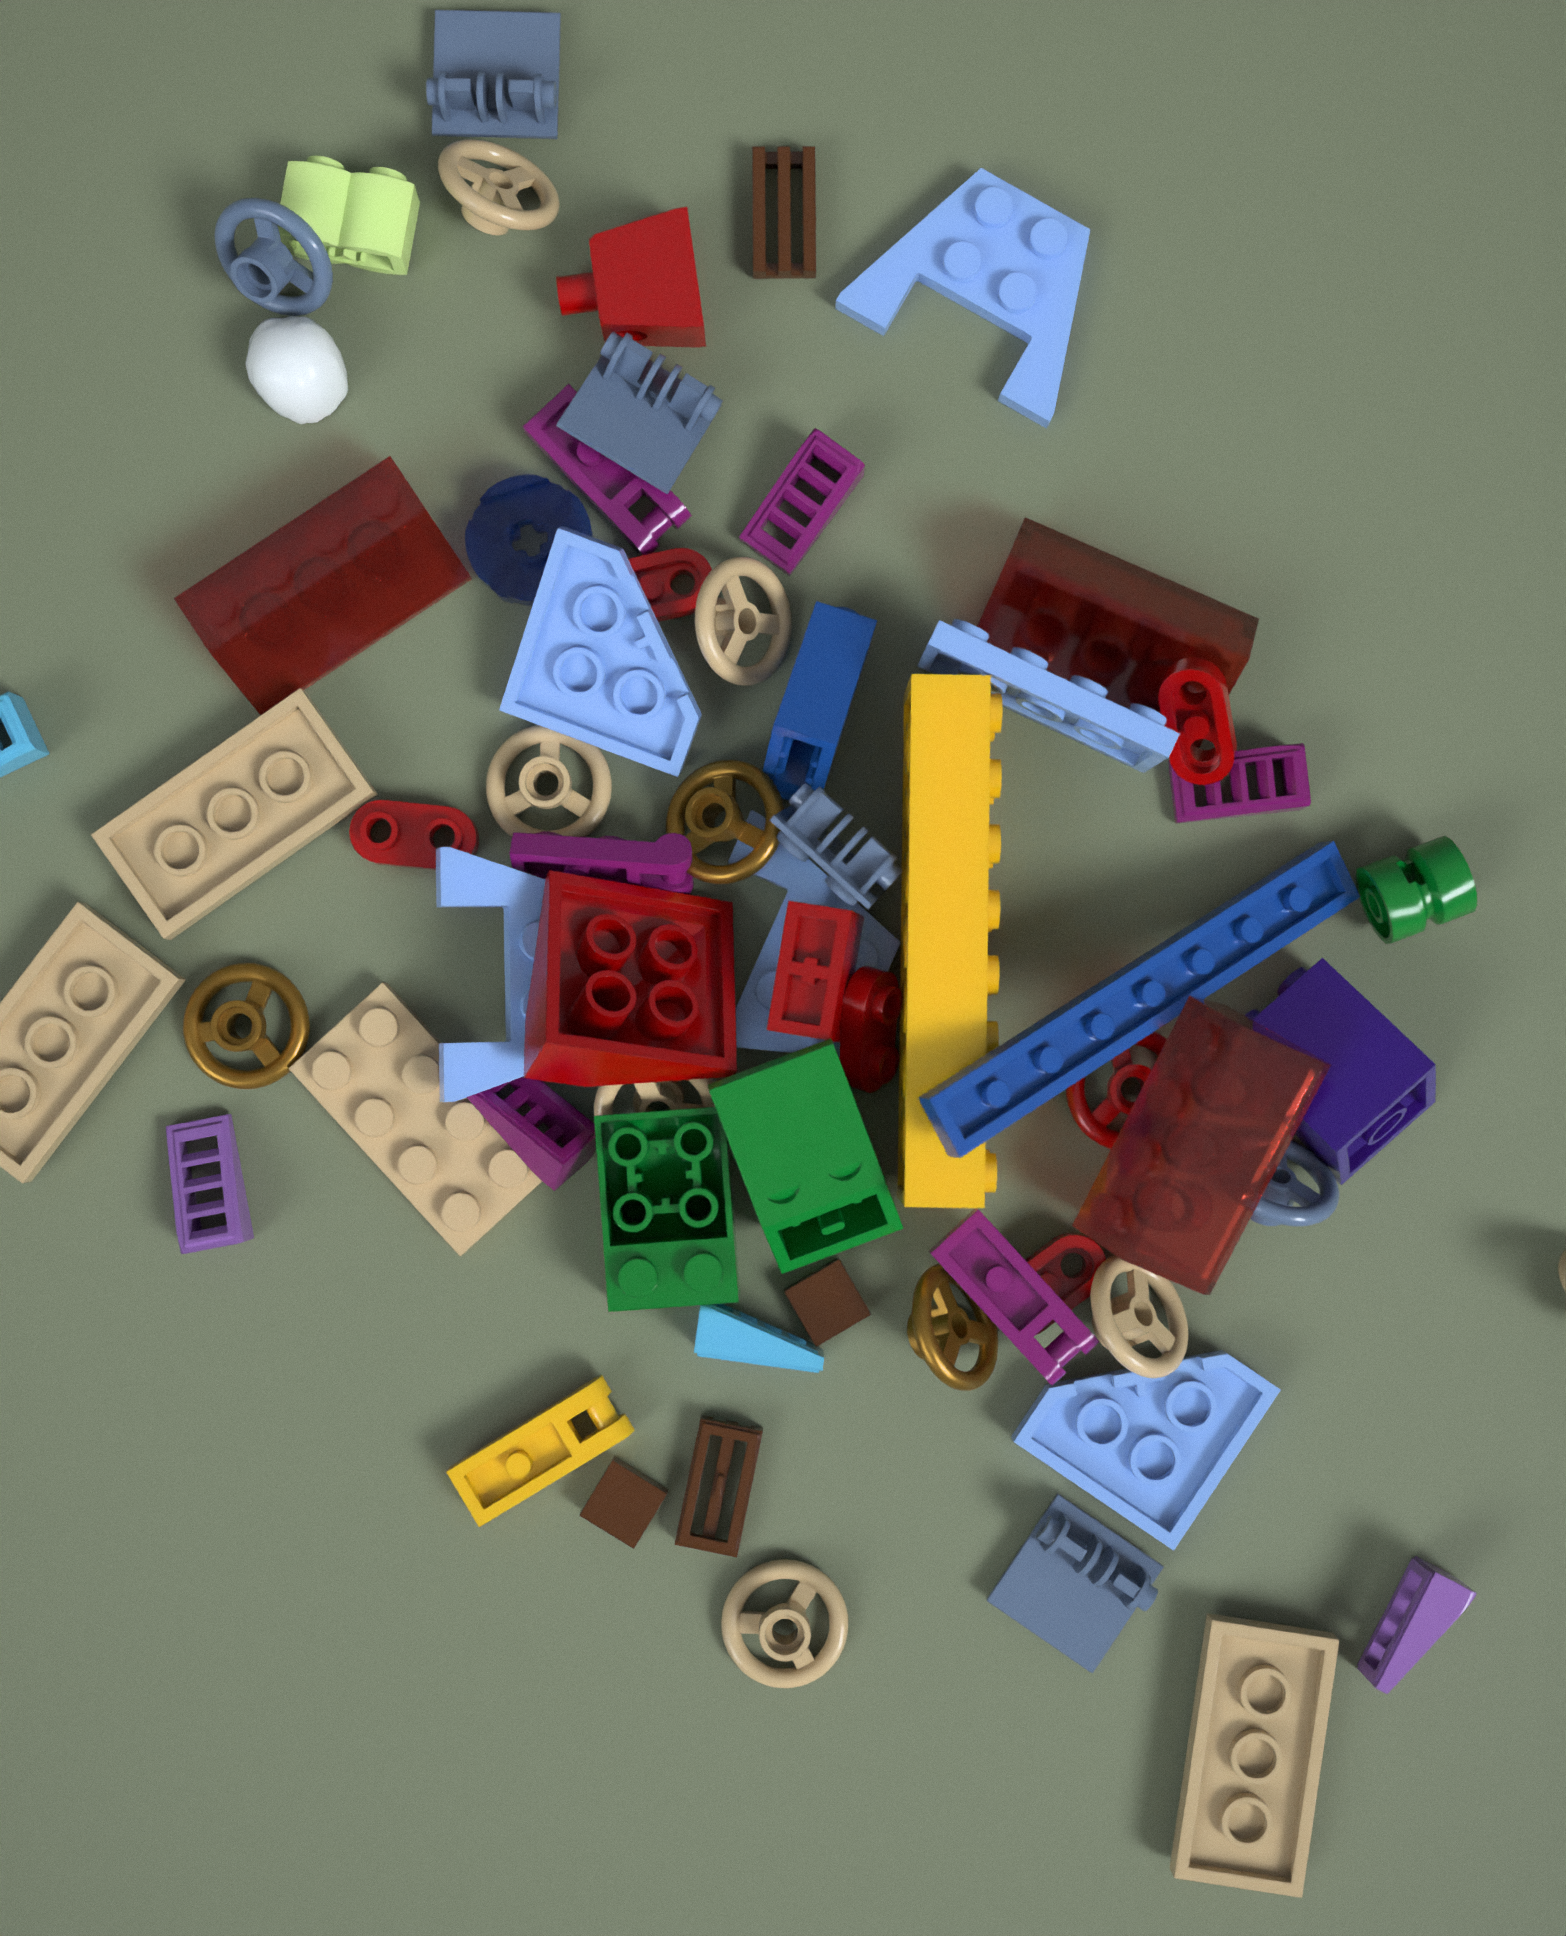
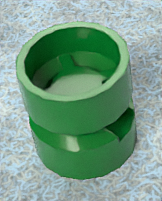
M1441 836L1407 849L1404 861L1395 855H1391L1359 867L1356 870V887L1365 915L1377 936L1386 944H1391L1423 932L1427 919L1436 925H1440L1473 913L1477 907V892L1469 866L1460 849L1447 836Z

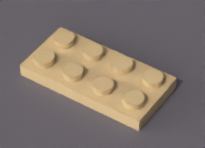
M299 688L92 833L91 836L163 939L172 940L370 801L378 793L309 695Z
M77 902L0 1002V1167L22 1184L32 1182L186 980L86 903Z
M382 982L288 1069L455 1252L462 1256L543 1181L530 1170L467 1097L455 1102H440L439 1043L442 1042L390 985Z
M1207 1613L1169 1867L1174 1878L1302 1898L1339 1647V1639L1333 1632Z

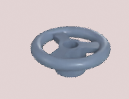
M262 198L240 199L223 210L215 227L216 251L226 274L245 297L269 311L287 316L310 314L326 302L333 283L330 258L319 236L303 218L277 202ZM254 218L258 238L238 256L234 243L235 230L242 221ZM278 225L289 232L303 247L309 257L313 272L293 259L289 249L281 242ZM289 282L305 292L303 295L294 297L284 296L279 293Z
M1244 1132L1226 1139L1216 1151L1214 1168L1221 1186L1238 1203L1240 1210L1256 1223L1265 1226H1278L1281 1224L1298 1227L1310 1226L1326 1220L1332 1215L1338 1205L1339 1188L1329 1167L1316 1154L1293 1140L1266 1132ZM1246 1151L1265 1152V1162L1258 1170L1235 1171L1234 1159L1240 1153ZM1287 1159L1302 1167L1313 1178L1319 1188V1193L1297 1180L1294 1172L1287 1167ZM1296 1202L1302 1207H1294L1293 1204Z

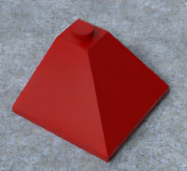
M549 870L545 880L525 1018L524 1078L583 1087L722 1078L734 1075L737 1072L733 902Z

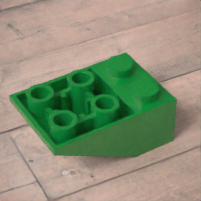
M831 1038L707 1085L760 1225L782 1274L904 1229Z
M704 1107L594 1116L608 1312L739 1302L740 1285L728 1140L716 1108Z

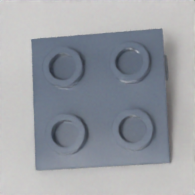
M435 10L433 78H427L426 83L428 105H432V136L558 139L561 14L547 12Z
M612 332L600 352L601 357L556 426L668 494L719 411L723 400L713 394L715 387L712 385L706 386L687 373L682 380L678 378L683 368L680 365L676 364L671 373L662 368L666 356L661 353L655 362H652L650 358L653 352L632 339L633 336L629 333L621 337Z
M804 783L788 801L791 806L775 814L770 819L781 830L776 835L779 842L801 861L806 862L811 857L829 874L825 879L828 887L839 898L852 906L859 901L864 907L869 909L903 872L894 863L898 857L891 853L874 836L867 841L856 855L852 852V849L868 832L864 826L846 845L837 839L854 817L848 813L831 832L827 830L829 825L844 809L827 795L821 787L814 791L807 783Z
M1057 1493L986 1600L1093 1673L1135 1609L1138 1607L1143 1611H1147L1154 1603L1158 1595V1589L1152 1586L1164 1566Z

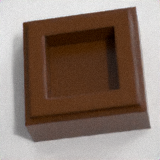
M839 1257L784 1289V1293L816 1347L871 1315L870 1310Z
M614 1456L579 1516L634 1549L665 1499L668 1489Z

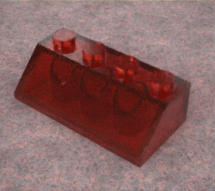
M389 456L176 596L174 600L210 654L257 712L262 715L299 688L305 690L472 580V577L396 463Z
M1025 517L977 627L988 633L987 643L1008 653H1011L1014 647L1028 650L1048 662L1046 671L1067 681H1070L1071 677L1076 675L1098 683L1108 691L1105 698L1129 709L1130 705L1135 703L1160 713L1158 694L1163 676L1172 664L1185 658H1201L1216 665L1226 679L1229 695L1250 659L1259 618ZM1195 681L1183 684L1184 688L1192 693H1200L1205 690L1200 683ZM1204 739L1196 740L1194 744L1199 748Z
M1189 996L1072 1226L1120 1259L1198 1293L1210 1295L1331 1064L1225 1004Z

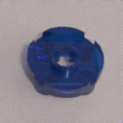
M526 474L504 479L494 484L479 499L481 503L474 511L472 520L469 518L465 531V545L469 561L483 584L505 602L533 606L557 528L565 526L591 537H594L587 511L577 496L568 489L565 490L562 486L550 482L548 478ZM526 525H532L537 534L547 532L548 535L547 542L540 545V553L535 556H528L525 550L515 551L513 549V542L522 538L520 528Z

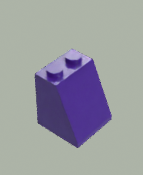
M1321 958L1309 970L1305 967H1300L1292 972L1277 990L1279 996L1260 1012L1258 1009H1253L1242 1016L1232 1027L1229 1034L1231 1039L1226 1044L1231 1062L1303 1144L1329 1167L1335 1179L1342 1185L1436 1102V1064L1324 958Z

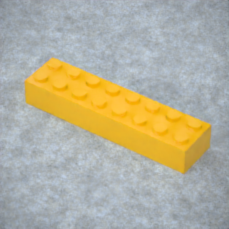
M911 674L903 695L901 870L903 872L901 873L900 990L903 995V1003L899 1014L897 1197L904 1207L985 1208V1192L995 1193L997 1187L996 1153H990L989 1149H985L986 1142H984L961 1158L948 1156L918 1099L924 1093L999 1046L998 1022L987 1021V996L998 995L999 957L998 955H988V932H992V929H998L1000 922L999 890H988L989 869L993 868V864H999L1001 854L1000 824H989V805L994 804V798H1000L1002 784L1001 759H990V742H994L995 733L1001 732L1003 709L1002 694L991 693V675Z

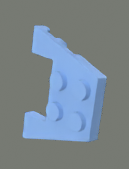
M980 168L841 291L836 299L835 309L884 336L916 281L933 289L1028 343L1027 348L1002 389L998 401L1047 428L1055 412L1091 229Z
M751 810L746 822L764 831L766 819L761 814ZM737 840L728 864L743 859L754 848ZM779 843L777 850L768 863L753 874L786 889L787 894L735 1008L736 1047L793 1053L825 1040L766 1030L788 901L847 909L864 916L855 972L863 966H871L888 971L901 942L858 903L852 906L839 898L826 884L825 879L827 875L809 858L806 862L801 861ZM833 1041L838 1057H840V1042Z
M439 847L436 849V906L502 907L504 910L506 1040L504 1042L439 1043L440 1102H455L524 1076L525 1018L545 887V879L452 847Z

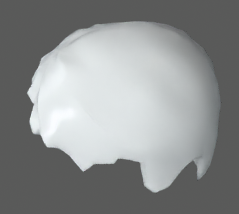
M305 316L265 319L254 330L249 340L245 365L251 384L264 401L279 415L299 424L316 423L333 413L348 392L347 371L341 352L329 333L314 320Z

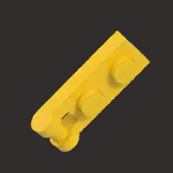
M602 1375L583 1384L571 1394L449 1467L446 1473L478 1527H481L613 1447L635 1431L626 1414L618 1415L609 1400L608 1395L612 1391ZM586 1410L597 1430L582 1439L570 1419Z

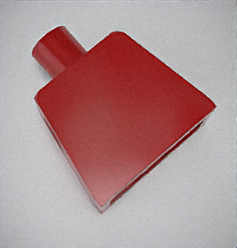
M687 207L672 209L592 235L589 238V248L593 272L556 277L562 316L598 311L605 342L610 334L615 332L621 337L629 333L633 336L632 339L642 346L692 348L706 346Z

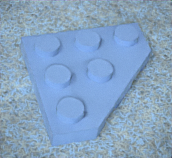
M565 526L558 527L499 710L678 777L684 767L702 713L623 548Z
M1218 1350L1184 1357L1175 1371L1161 1378H1146L1128 1369H1121L1059 1381L1053 1386L1050 1383L1046 1384L1012 1434L1011 1439L1030 1454L1174 1551L1281 1389L1225 1351Z

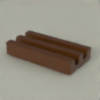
M778 146V152H765V147H752L753 279L816 278L815 146H803V151L790 152V146ZM765 169H778V263H766ZM790 169L803 170V263H791Z
M701 1415L674 1545L737 1558L763 1427L754 1425L747 1427L738 1425V1422L726 1420V1422L714 1420V1417ZM711 1434L721 1436L722 1441L703 1534L700 1535L691 1533L690 1530ZM735 1440L747 1442L728 1538L724 1540L715 1538L734 1442Z

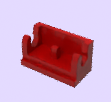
M788 901L766 1030L822 1040L831 1038L834 1042H840L843 997L846 987L856 970L864 916L847 909Z

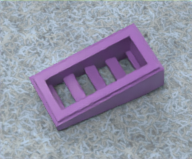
M227 1114L166 1126L175 1224L180 1253L187 1254L243 1243L253 1239V1228L232 1115ZM217 1135L218 1148L188 1154L186 1141ZM220 1161L221 1174L192 1178L191 1166ZM223 1187L224 1199L197 1204L195 1192ZM220 1213L226 1214L227 1225L202 1230L200 1217Z
M1415 1556L1411 1559L1357 1664V1669L1376 1689L1388 1694L1459 1618L1477 1593L1457 1577Z

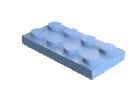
M954 619L951 625L939 620L917 667L932 674L991 675V693L1002 694V707L1142 773L1169 758L1180 734L1165 727L1167 718L1159 712L1132 703L1129 709L1105 698L1108 691L1098 683L1073 675L1070 681H1067L1046 671L1048 662L1042 657L1018 647H1014L1011 653L987 643L988 633L963 620Z

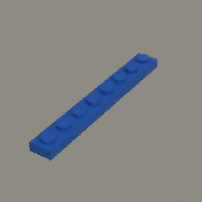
M1335 842L1317 843L918 1097L947 1155L956 1158L963 1157L1360 898Z

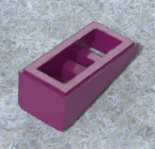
M814 428L739 536V540L790 576L864 477L865 464L823 432ZM815 458L841 476L836 484L811 466ZM800 479L826 497L821 506L795 488ZM784 500L811 519L806 528L779 509ZM769 521L797 540L791 550L763 530Z
M1303 743L1236 751L1234 763L1229 772L1233 803L1226 804L1222 803L1220 781L1205 785L1207 806L1196 807L1193 783H1189L1179 777L1173 770L1170 761H1168L1175 824L1299 811L1311 805L1306 752ZM1281 762L1285 796L1276 797L1273 763ZM1255 765L1259 793V799L1249 800L1245 766Z
M523 1076L467 1097L530 1170L553 1191L558 1189L582 1168L595 1152V1124L540 1080L526 1079ZM507 1084H510L515 1091L502 1100L496 1093ZM527 1103L531 1110L524 1116H521L517 1110ZM543 1123L549 1128L545 1133L537 1129ZM562 1142V1144L564 1145V1147L561 1148V1147L558 1146V1144H560V1143Z

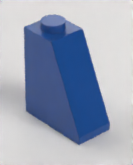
M818 601L815 603L773 725L763 772L775 783L782 799L790 800L804 783H807L814 791L818 787H821L823 790L825 789L877 624V620L859 615L850 608L834 607Z

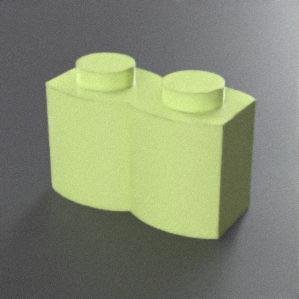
M316 155L309 156L306 161H288L280 204L294 211L312 227L324 244L332 264H348L360 269L384 274L407 275L420 200L415 185L408 182L405 175L385 167H373L369 170V173H350L345 171V167L338 161ZM278 225L281 242L289 249L292 256L309 260L307 253L300 243L289 232Z

